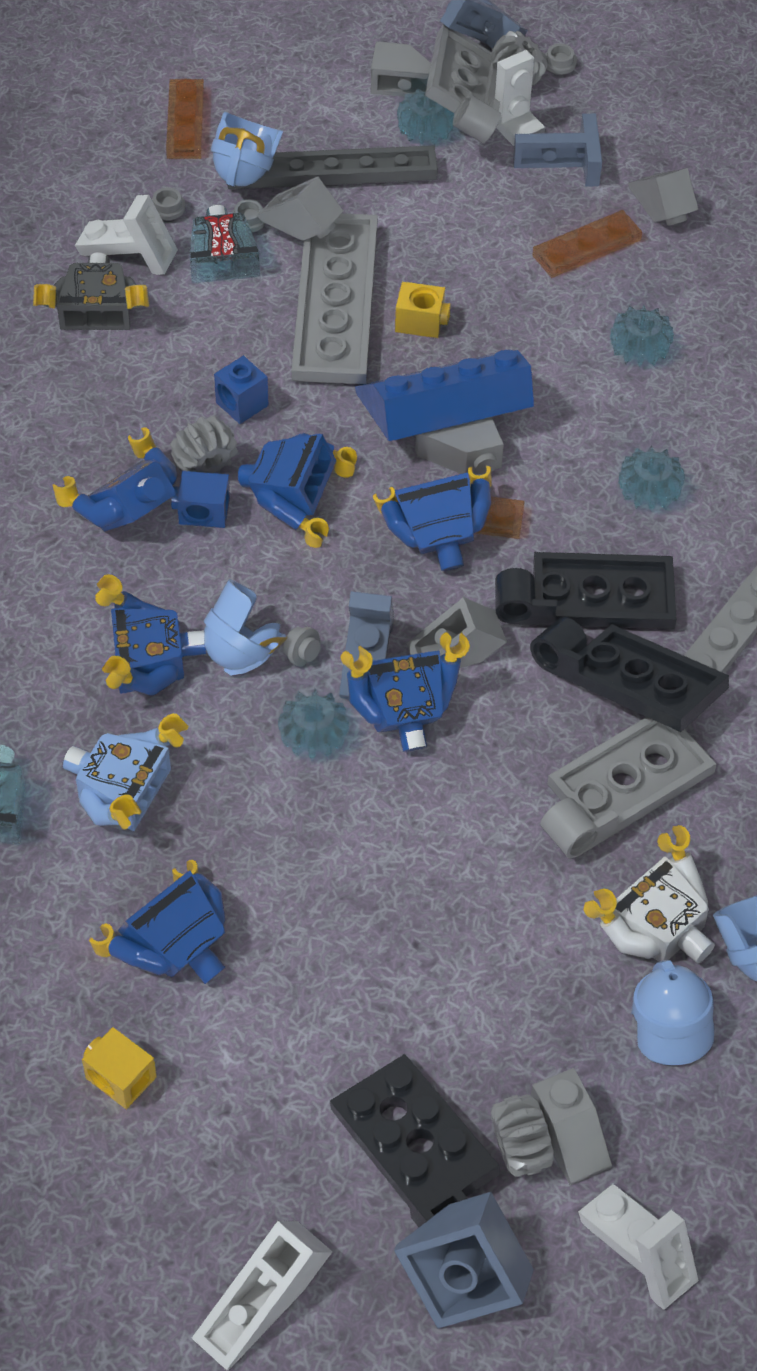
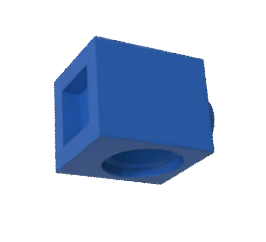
M244 355L214 373L216 404L239 424L269 406L268 376Z
M182 471L180 486H173L176 494L171 497V508L178 510L179 524L225 528L230 502L229 474Z

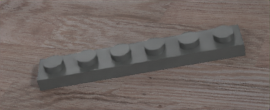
M435 146L275 152L270 170L266 171L259 180L248 186L235 185L234 187L228 185V189L293 187L317 176L324 185L437 180L438 168Z

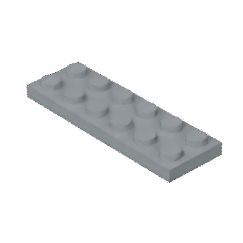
M341 213L334 221L336 227L328 235L320 239L316 235L304 240L291 370L292 381L366 384L378 215Z

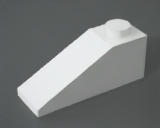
M277 1221L193 1335L192 1339L221 1366L229 1370L306 1289L332 1251L298 1221Z

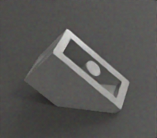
M376 41L371 66V94L430 99L425 96L431 62L410 44Z
M688 168L657 173L628 183L630 190L653 222L666 220L667 226L688 220L687 213L698 210Z
M317 176L277 194L259 212L257 217L262 222L304 241L316 235L319 239L328 235L336 227L334 221L343 212V209Z
M492 417L416 435L415 451L418 457L459 474L467 473L469 467H472L473 474L478 473L482 475L486 473V466H490L491 472L502 468L504 444Z
M463 597L407 643L411 655L439 650L440 656H442L446 652L440 645L441 635L448 632L451 636L450 647H454L458 644L459 635L462 632L468 639L470 648L467 654L460 658L461 668L481 663L504 645L507 640L495 610Z
M569 1069L533 1084L531 1096L538 1101L540 1110L543 1111L552 1140L553 1155L569 1185H574L611 1169L612 1164L596 1108L575 1069Z

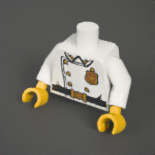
M678 825L672 828L676 836L675 845L671 842L668 833L660 834L657 840L658 846L662 851L672 853L673 857L671 860L663 857L617 898L609 889L603 888L594 891V896L599 900L601 908L596 901L591 900L585 902L583 910L589 918H601V927L621 953L646 959L654 958L660 962L669 960L681 949L699 964L711 953L715 943L701 932L705 927L709 911L708 899L692 855L684 851L690 843L689 831L684 826Z

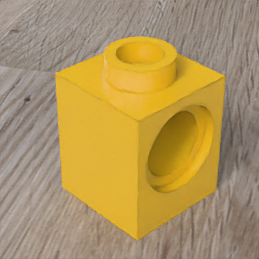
M402 281L395 311V332L438 338L441 325H448L451 310V303H445V287Z
M114 1027L103 1037H96L87 1046L83 1054L82 1063L85 1078L126 1110L157 1077L154 1057Z

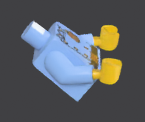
M178 714L167 715L162 719L159 727L146 732L121 734L119 736L109 733L104 734L100 737L91 753L75 746L69 748L63 761V768L77 774L76 784L79 802L95 825L119 824L122 829L135 831L171 770L169 748L167 746L171 744L173 747L178 748L183 744L184 738L179 732L187 730L189 726Z

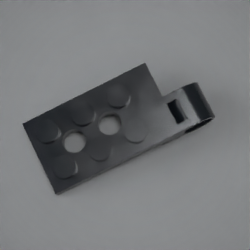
M534 552L533 574L525 569L510 568L501 571L496 576L495 612L500 621L508 624L551 625L557 619L567 617L584 627H609L613 624L620 628L675 629L677 619L673 556ZM595 585L602 588L604 592L593 595L586 592L584 588ZM633 586L640 588L644 593L639 596H632L627 594L624 589Z
M561 617L532 640L530 644L532 657L542 669L679 732H682L729 689V675L613 624L587 645V637L581 626L570 618Z
M403 1054L330 1100L333 1113L408 1205L411 1219L418 1227L422 1226L449 1204L468 1199V1195L500 1175L499 1164L406 1054ZM393 1106L401 1107L406 1111V1114L398 1120H388L382 1116V1113L387 1108ZM419 1138L428 1139L433 1143V1146L423 1153L413 1152L408 1148L413 1140Z

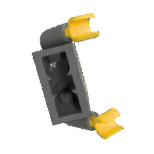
M97 252L89 256L88 263H73L69 265L66 276L61 277L54 285H34L33 306L44 305L53 309L57 307L60 330H130L129 309H132V307H149V298L146 285H137L131 277L124 276L122 265L110 263V259L106 254Z

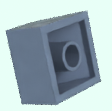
M492 1192L449 1204L399 1242L394 1249L395 1254L438 1329L523 1304L534 1271Z

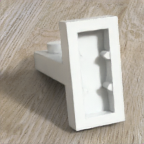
M527 50L497 62L495 99L500 101L499 112H501V118L496 128L513 146L515 134L545 133V126L530 112L534 57Z
M137 195L124 219L89 221L75 244L79 254L83 256H90L97 252L106 255L141 253L151 273L156 275L166 273L178 251L149 195Z
M614 1184L610 1185L578 1211L580 1220L586 1228L645 1275L650 1298L663 1310L699 1281L685 1220L674 1211L670 1210L658 1220Z

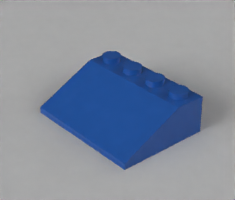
M501 350L497 353L478 358H467L460 362L439 367H429L422 371L401 376H391L384 380L355 386L357 396L388 441L534 407L531 365L519 350Z

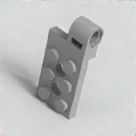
M443 24L436 35L425 96L454 113L453 126L481 143H485L495 131L501 118V112H499L500 101L495 99L497 69L493 68V61L490 58L491 52Z
M645 717L548 775L547 785L561 801L553 805L545 813L540 825L568 858L578 857L714 774L716 763L685 729L679 732ZM657 753L664 756L668 762L663 765H654L647 761L646 756ZM619 773H625L630 775L635 782L630 785H620L612 777Z

